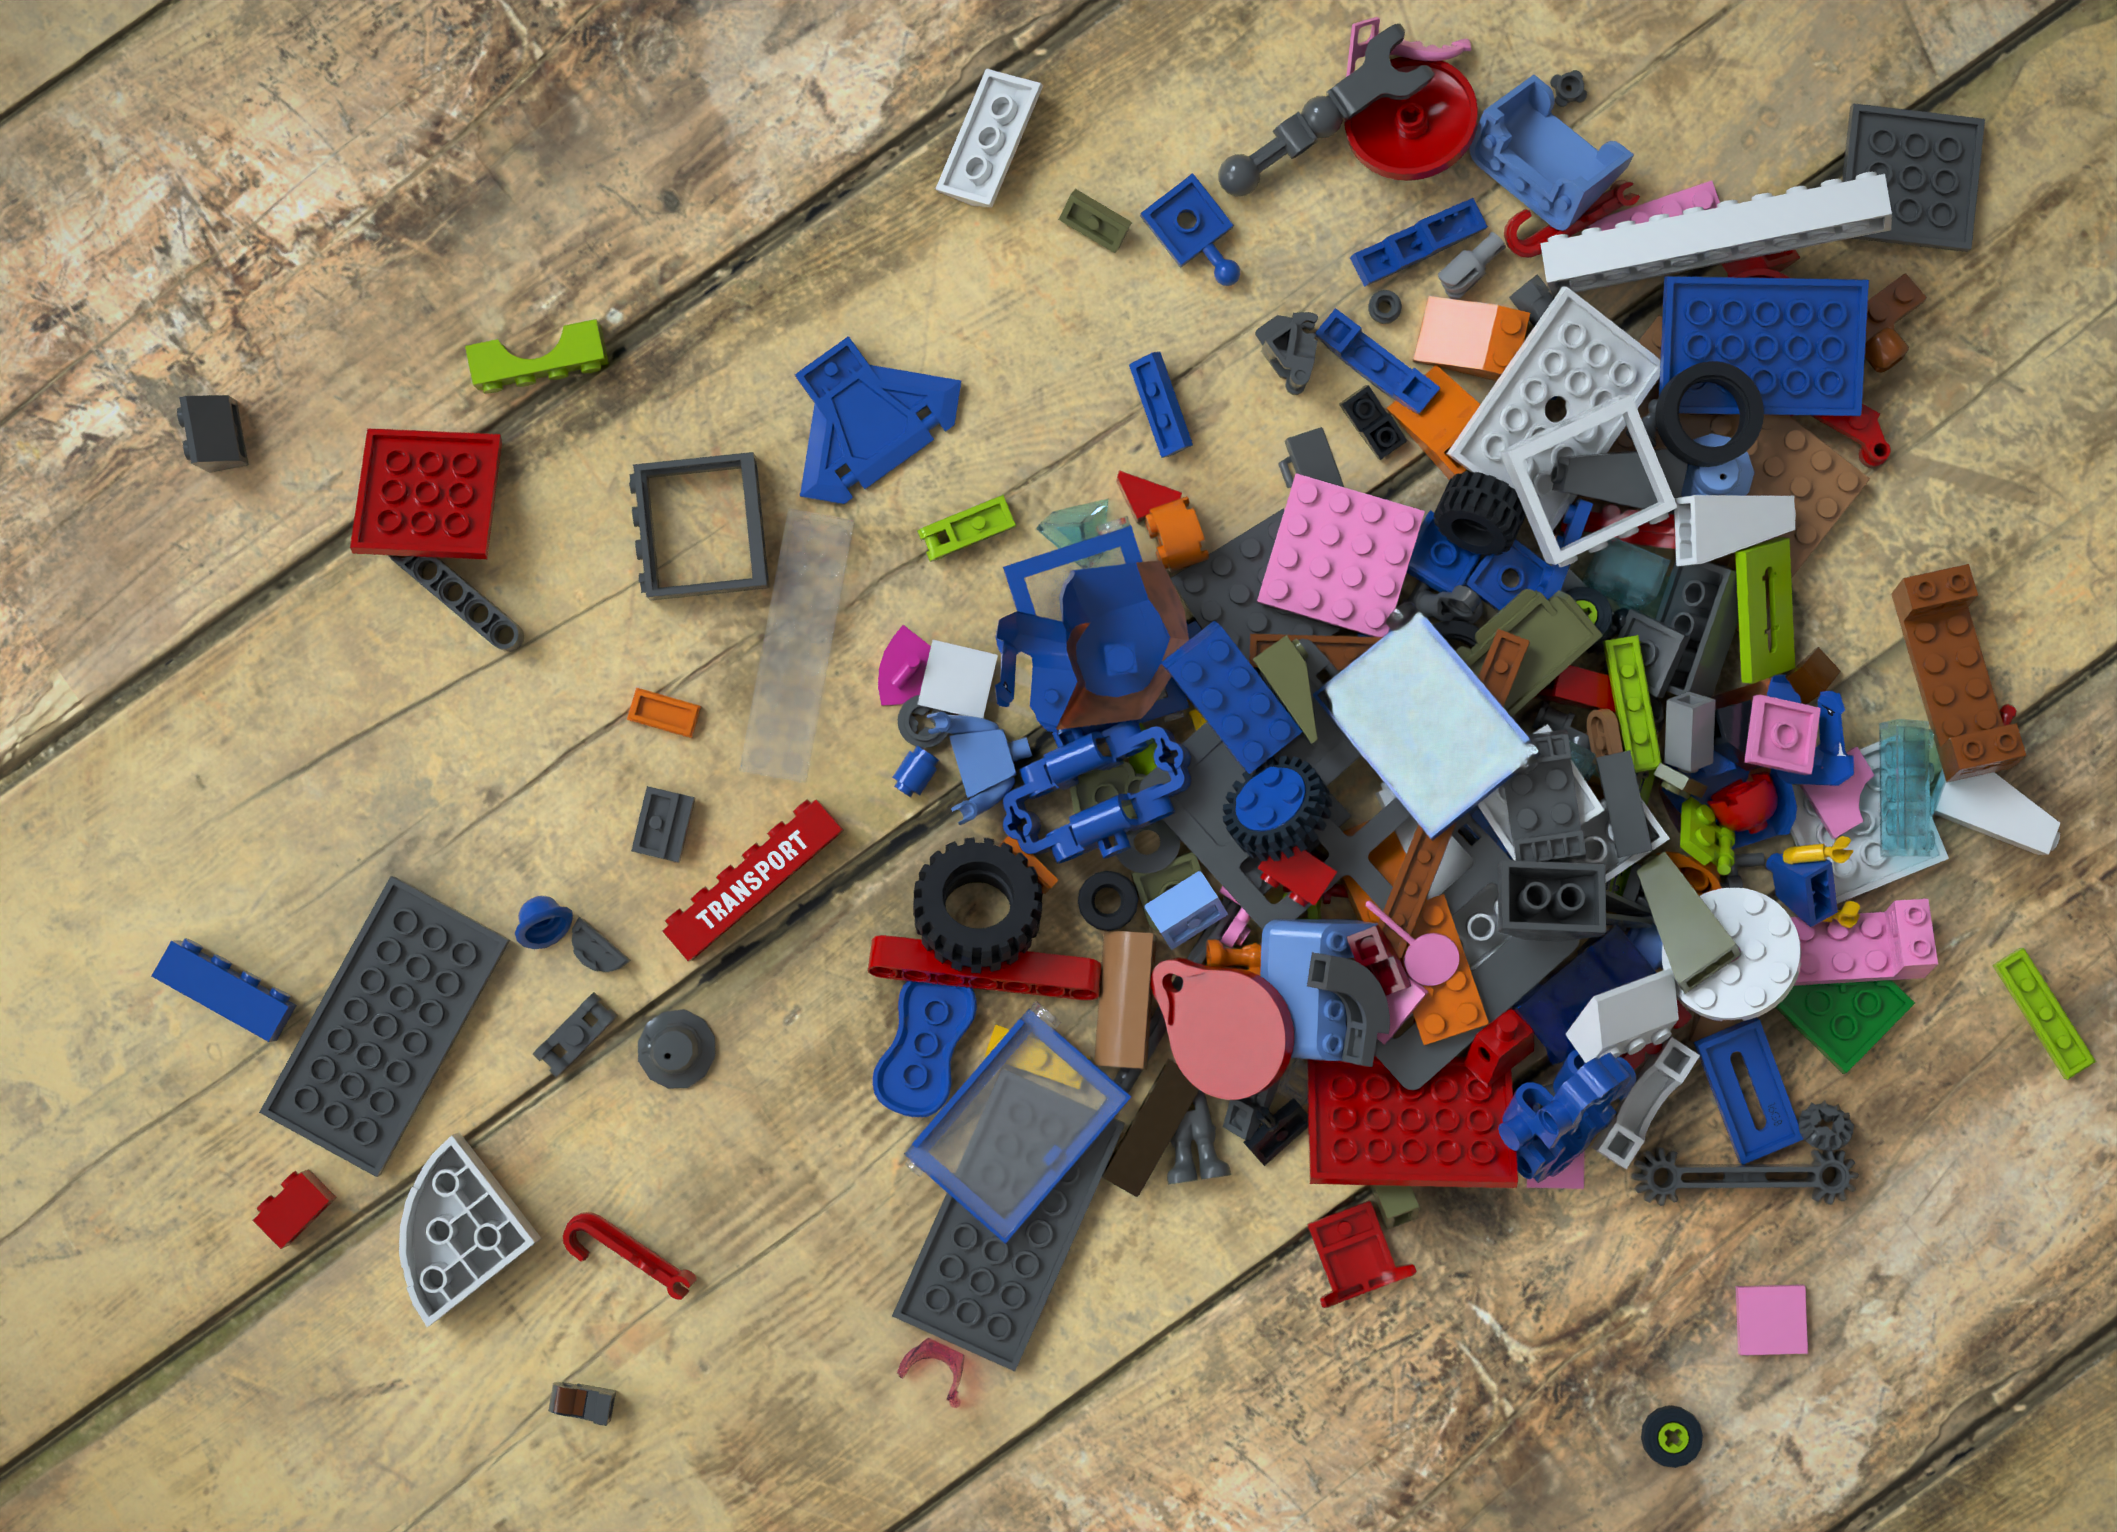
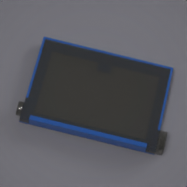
M1406 602L1397 607L1386 620L1387 626L1392 631L1317 690L1313 696L1433 841L1517 772L1520 771L1523 775H1526L1535 769L1539 764L1536 757L1541 752L1413 602Z

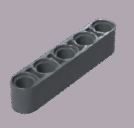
M388 555L392 561L493 646L507 652L515 651L521 647L524 642V633L521 627L438 557L417 556L400 558L399 556ZM435 563L437 566L436 576L426 580L423 576V569L426 565ZM460 584L463 589V595L459 600L451 601L448 596L450 588L453 585ZM479 606H486L488 608L487 619L481 623H476L474 611ZM511 627L514 632V638L510 643L502 644L499 640V633L502 629Z

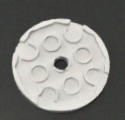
M1721 888L1700 895V898L1740 948L1741 955L1737 960L1730 962L1686 994L1681 990L1675 979L1676 996L1690 1010L1716 1021L1737 1019L1745 1021L1769 1012L1789 994L1801 968V942L1792 919L1777 902L1754 890ZM1662 945L1663 970L1671 969L1664 946Z

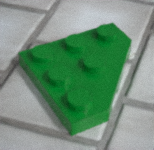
M1892 980L1795 985L1775 1008L1842 1074H1846L1915 1002Z

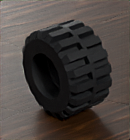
M1468 471L1462 474L1458 473L1453 478H1450L1433 517L1435 518V526L1439 528L1438 531L1446 536L1447 540L1475 554L1491 556L1492 554L1502 555L1503 552L1510 550L1526 514L1516 490L1510 487L1508 483L1491 475Z

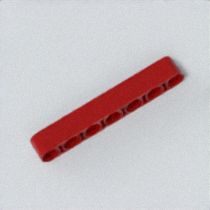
M880 935L873 937L871 940L868 973L875 977L1089 1001L1099 997L1102 965L1099 961L1091 958L1027 951L1026 953L1019 952L1018 960L1011 965L1007 964L1006 961L1001 962L1000 970L991 972L989 967H981V973H971V967L963 966L962 971L951 968L952 961L948 959L942 964L935 958V951L933 949L927 951L922 944V939Z

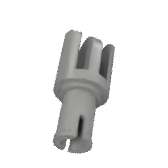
M1491 232L1473 251L1463 250L1438 273L1441 284L1450 299L1457 300L1461 298L1486 274L1485 266L1506 248L1505 243L1496 233Z

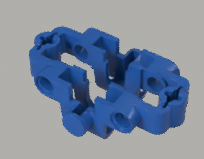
M1137 720L1124 721L1102 732H1092L1088 735L1084 734L1082 727L1057 730L1058 733L1053 732L1052 735L1058 748L1044 754V758L1020 769L1019 772L1025 785L1005 795L1003 805L1007 815L1004 818L1003 827L1009 837L1017 839L1022 851L1027 854L1042 855L1052 850L1057 864L1072 860L1097 848L1100 849L1104 859L1118 855L1131 848L1126 832L1137 831L1175 813L1170 797L1185 791L1191 784V776L1187 769L1191 761L1190 752L1187 747L1176 742L1174 735L1168 729L1155 726L1141 731ZM1073 734L1075 740L1069 743L1067 736ZM1156 742L1157 748L1154 752L1155 764L1161 770L1169 773L1170 782L1154 785L1136 794L1116 795L1070 816L1069 824L1046 834V838L1039 840L1037 835L1041 829L1040 819L1035 813L1027 811L1024 801L1042 797L1058 789L1066 790L1079 784L1077 776L1095 769L1110 770L1124 764V759L1148 748L1149 744ZM1107 743L1112 756H1103L1099 752L1097 745ZM1170 750L1178 752V756L1174 758L1175 764L1167 762V759L1171 756ZM1132 804L1138 818H1128L1122 806L1125 807ZM1021 819L1027 821V824L1023 826L1024 831H1020L1017 828L1021 824ZM1115 836L1118 845L1112 847L1109 837Z
M1573 1050L1554 1079V1097L1540 1084L1534 1082L1522 1084L1516 1090L1502 1118L1503 1123L1498 1128L1504 1143L1517 1153L1518 1172L1526 1179L1534 1178L1539 1183L1549 1176H1556L1568 1167L1576 1157L1587 1149L1594 1136L1608 1127L1617 1112L1610 1105L1611 1102L1617 1098L1622 1101L1636 1083V1074L1632 1066L1621 1057L1615 1058L1611 1052L1599 1059L1593 1058L1585 1063L1577 1050ZM1538 1103L1543 1106L1540 1110L1538 1107Z

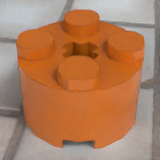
M1187 496L1149 509L1150 514L1145 515L1146 520L1144 522L1150 539L1156 538L1159 545L1156 547L1157 551L1155 552L1157 560L1162 561L1165 569H1169L1170 572L1209 559L1208 551H1201L1200 549L1202 548L1200 541L1205 539L1194 508L1186 509L1190 503Z

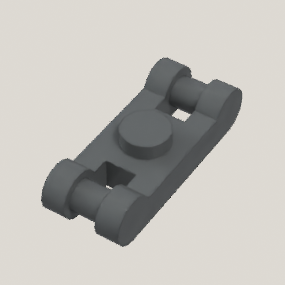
M595 992L533 1053L539 1061L543 1060L551 1068L549 1071L556 1078L618 1017L612 1009L607 1010L600 1003L601 998ZM589 1012L598 1019L593 1027L584 1019ZM558 1044L567 1051L562 1058L552 1051Z

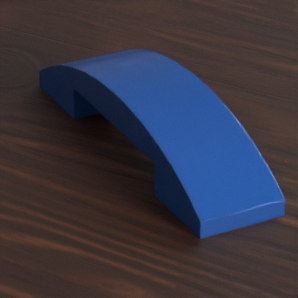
M1336 308L1315 332V336L1363 378L1395 401L1419 415L1440 390L1437 384L1416 368H1409L1364 334L1359 325Z

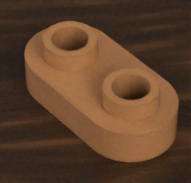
M1610 709L1593 710L1587 718V732L1593 765L1598 774L1596 757L1624 752L1619 732V720Z

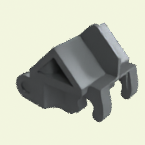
M1293 312L1292 317L1277 315L1255 332L1256 337L1263 345L1261 352L1278 376L1286 379V390L1292 395H1299L1304 391L1310 379L1315 361L1318 340H1314V333H1305L1302 330H1313L1318 316L1311 312Z

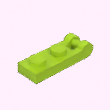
M1001 495L927 525L917 532L920 539L925 540L929 550L926 554L929 561L932 562L1015 528L1016 524L1004 495ZM946 531L950 542L941 545L937 534Z

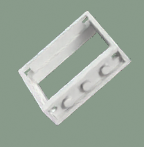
M1619 395L1499 451L1546 563L1558 564L1559 567L1572 564L1578 560V554L1589 550V553L1602 550L1609 545L1608 540L1618 535L1620 539L1629 537L1639 531L1638 526L1648 521L1650 524L1661 522L1669 517L1668 512L1678 508L1632 395ZM1622 414L1658 503L1559 548L1523 460Z

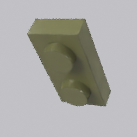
M1077 189L1071 193L1058 219L1114 253L1120 248L1132 224L1128 219Z
M1662 763L1659 764L1654 773L1655 776L1663 779L1662 787L1686 799H1689L1691 794L1702 798L1708 786Z

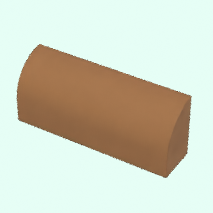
M1104 932L1094 1064L1096 1066L1147 1070L1153 997L1150 981L1151 974L1155 968L1157 936L1154 933Z

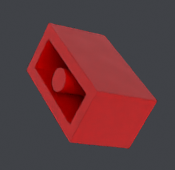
M1297 846L1293 847L1295 856L1287 858L1282 851L1281 860L1273 861L1269 856L1267 861L1260 863L1258 869L1263 872L1260 878L1276 889L1281 883L1292 891L1288 897L1305 908L1308 903L1314 906L1317 904L1337 873L1336 870L1306 850L1301 852Z
M309 1169L300 1173L297 1171L291 1173L281 1183L284 1189L275 1198L272 1195L268 1196L257 1207L260 1213L252 1220L280 1249L289 1246L337 1198Z

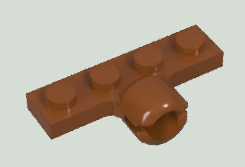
M1906 273L1868 300L1865 359L1879 373H1883L1895 366L1909 350L1908 344L1896 332L1894 324L1923 304L1927 299Z

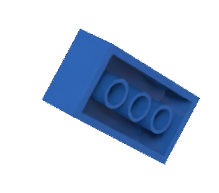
M1215 621L1161 662L1248 774L1303 732L1223 627Z

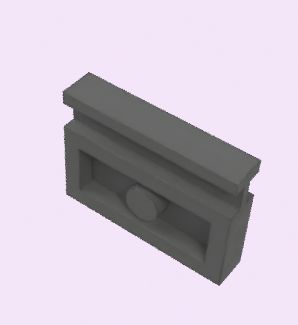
M647 786L631 851L680 863L695 797Z

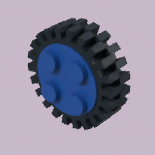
M1280 756L1279 764L1274 757L1267 760L1268 767L1264 768L1263 765H1260L1255 769L1256 773L1253 775L1245 771L1242 776L1246 781L1241 783L1236 780L1232 785L1237 793L1228 792L1226 795V800L1230 803L1223 804V812L1226 815L1222 817L1223 822L1227 826L1226 829L1244 853L1247 852L1254 859L1258 856L1261 861H1267L1270 856L1273 861L1281 860L1282 851L1287 858L1295 856L1293 847L1297 846L1302 852L1308 848L1303 841L1309 838L1314 843L1318 839L1314 830L1324 831L1327 826L1323 819H1330L1331 811L1328 808L1332 806V799L1329 797L1331 793L1310 763L1307 761L1302 762L1298 757H1293L1290 760L1288 756Z

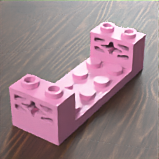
M1896 900L1885 912L1858 913L1860 917L1851 928L1842 926L1836 919H1833L1832 922H1820L1810 927L1801 918L1790 917L1797 929L1801 942V968L1794 986L1925 978L1938 965L1929 900Z

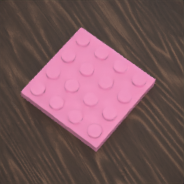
M1296 473L1257 603L1371 637L1386 636L1425 511Z

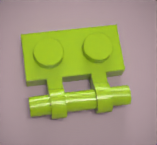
M1691 796L1682 803L1680 848L1704 866L1712 862L1717 866L1719 874L1727 875L1731 872V867L1735 862V853L1732 850V846L1735 844V832L1720 823L1716 825L1713 811L1707 805H1702Z

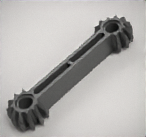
M1657 1147L1655 1157L1648 1150L1643 1152L1647 1162L1643 1163L1636 1160L1634 1165L1642 1169L1641 1173L1631 1174L1632 1179L1642 1181L1636 1185L1635 1191L1637 1193L1646 1191L1644 1200L1650 1203L1656 1197L1657 1204L1660 1206L1665 1205L1666 1196L1674 1203L1678 1201V1196L1675 1193L1677 1188L1814 1187L1812 1199L1819 1202L1824 1197L1825 1203L1832 1205L1835 1196L1840 1201L1847 1199L1844 1189L1851 1192L1856 1190V1187L1849 1184V1181L1859 1177L1858 1173L1849 1171L1855 1165V1161L1853 1159L1844 1160L1846 1152L1838 1149L1835 1153L1833 1150H1823L1822 1154L1814 1149L1811 1151V1156L1814 1160L1811 1164L1674 1165L1678 1153L1671 1150L1666 1155L1664 1148ZM1832 1166L1835 1170V1178L1831 1183L1825 1184L1822 1180V1173L1827 1167ZM1664 1167L1668 1172V1179L1664 1184L1656 1185L1653 1179L1654 1173L1657 1169ZM1723 1172L1724 1174L1722 1180H1681L1683 1173ZM1767 1172L1808 1173L1805 1179H1766L1765 1175Z

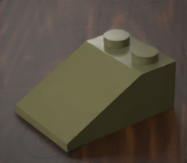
M1286 635L1254 657L1253 660L1310 743L1315 745L1318 743L1308 667L1304 661L1309 656L1297 638L1290 641Z

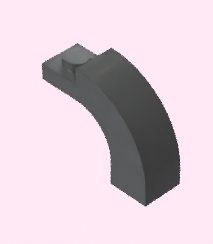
M1312 952L1307 987L1332 991L1341 999L1346 1009L1347 1030L1342 1061L1372 1067L1377 1051V1033L1389 1034L1390 1028L1389 1007L1380 983L1366 967L1354 960Z

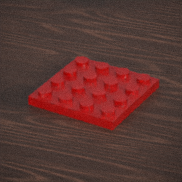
M367 428L350 544L352 553L487 560L502 448L501 435Z

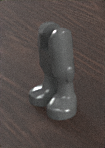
M1199 1090L1193 1100L1195 1110L1187 1111L1170 1141L1173 1148H1175V1165L1167 1173L1168 1185L1198 1180L1191 1151L1192 1140H1195L1198 1146L1201 1180L1231 1175L1228 1163L1220 1160L1215 1152L1213 1142L1215 1141L1216 1127L1211 1120L1205 1093Z

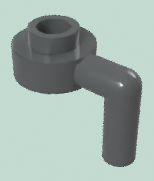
M1764 853L1735 854L1734 865L1731 867V872L1725 875L1724 883H1720L1721 887L1743 888L1742 878L1738 875V867L1764 866Z

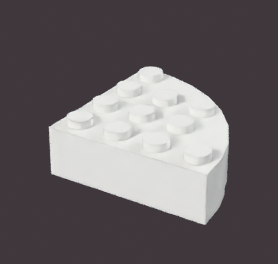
M460 1132L451 1135L430 1156L423 1166L406 1199L400 1224L399 1256L401 1268H403L405 1281L408 1286L406 1288L413 1306L426 1327L440 1319L542 1239Z

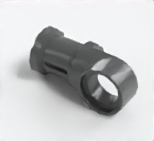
M1461 585L1455 586L1452 592H1441L1439 594H1433L1431 591L1424 590L1418 591L1412 601V610L1415 616L1420 611L1427 619L1435 617L1439 621H1450L1453 617L1469 618L1475 613L1481 603V599L1476 592Z
M1544 700L1532 728L1537 730L1539 727L1542 728L1548 724L1552 731L1566 729L1570 748L1589 756L1592 755L1588 735L1570 727L1575 714L1572 712L1566 714L1549 706V702Z

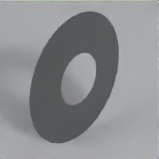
M1159 820L1137 831L1126 832L1131 848L1116 856L1126 868L1134 872H1157L1167 867L1175 859L1180 848V838L1164 820ZM1144 830L1154 831L1160 838L1158 850L1149 855L1139 853L1134 847L1136 835ZM1114 837V846H1116L1118 843Z

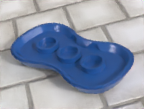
M906 981L899 995V1025L896 1037L889 1049L878 1061L873 1072V1090L881 1104L896 1113L910 1117H927L942 1108L951 1090V1058L954 1048L971 1026L976 1015L977 1001L972 988Z

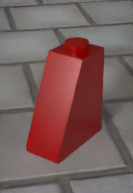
M1571 665L1534 697L1592 711L1610 709L1613 713H1616L1609 676Z

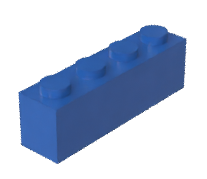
M185 938L183 941L170 942L151 977L268 1042L278 1040L297 1006L288 1001L291 997L289 994L275 987H272L270 991L260 985L261 979L247 971H243L242 974L230 968L232 965L230 961L216 954L211 958L201 952L203 947L190 939Z

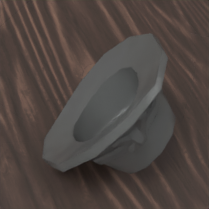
M685 1009L662 1012L647 1022L638 1040V1062L650 1080L668 1089L689 1088L705 1077L715 1059L714 1034L704 1019ZM666 1053H669L671 1057L667 1058Z

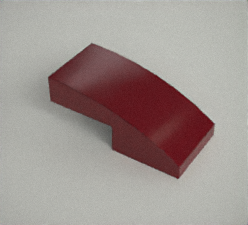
M1379 925L1346 937L1355 961L1366 967L1376 977L1385 996L1411 987L1393 946Z

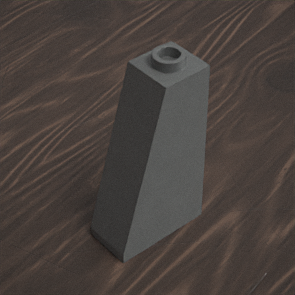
M1667 448L1654 449L1673 497L1680 498L1688 464L1675 457ZM1637 450L1559 457L1558 463H1555L1551 472L1552 490L1642 510L1658 503ZM1674 510L1668 512V514L1674 515Z

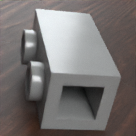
M1686 692L1667 700L1664 763L1677 767L1683 773H1695L1700 768L1713 763L1716 700L1692 692Z

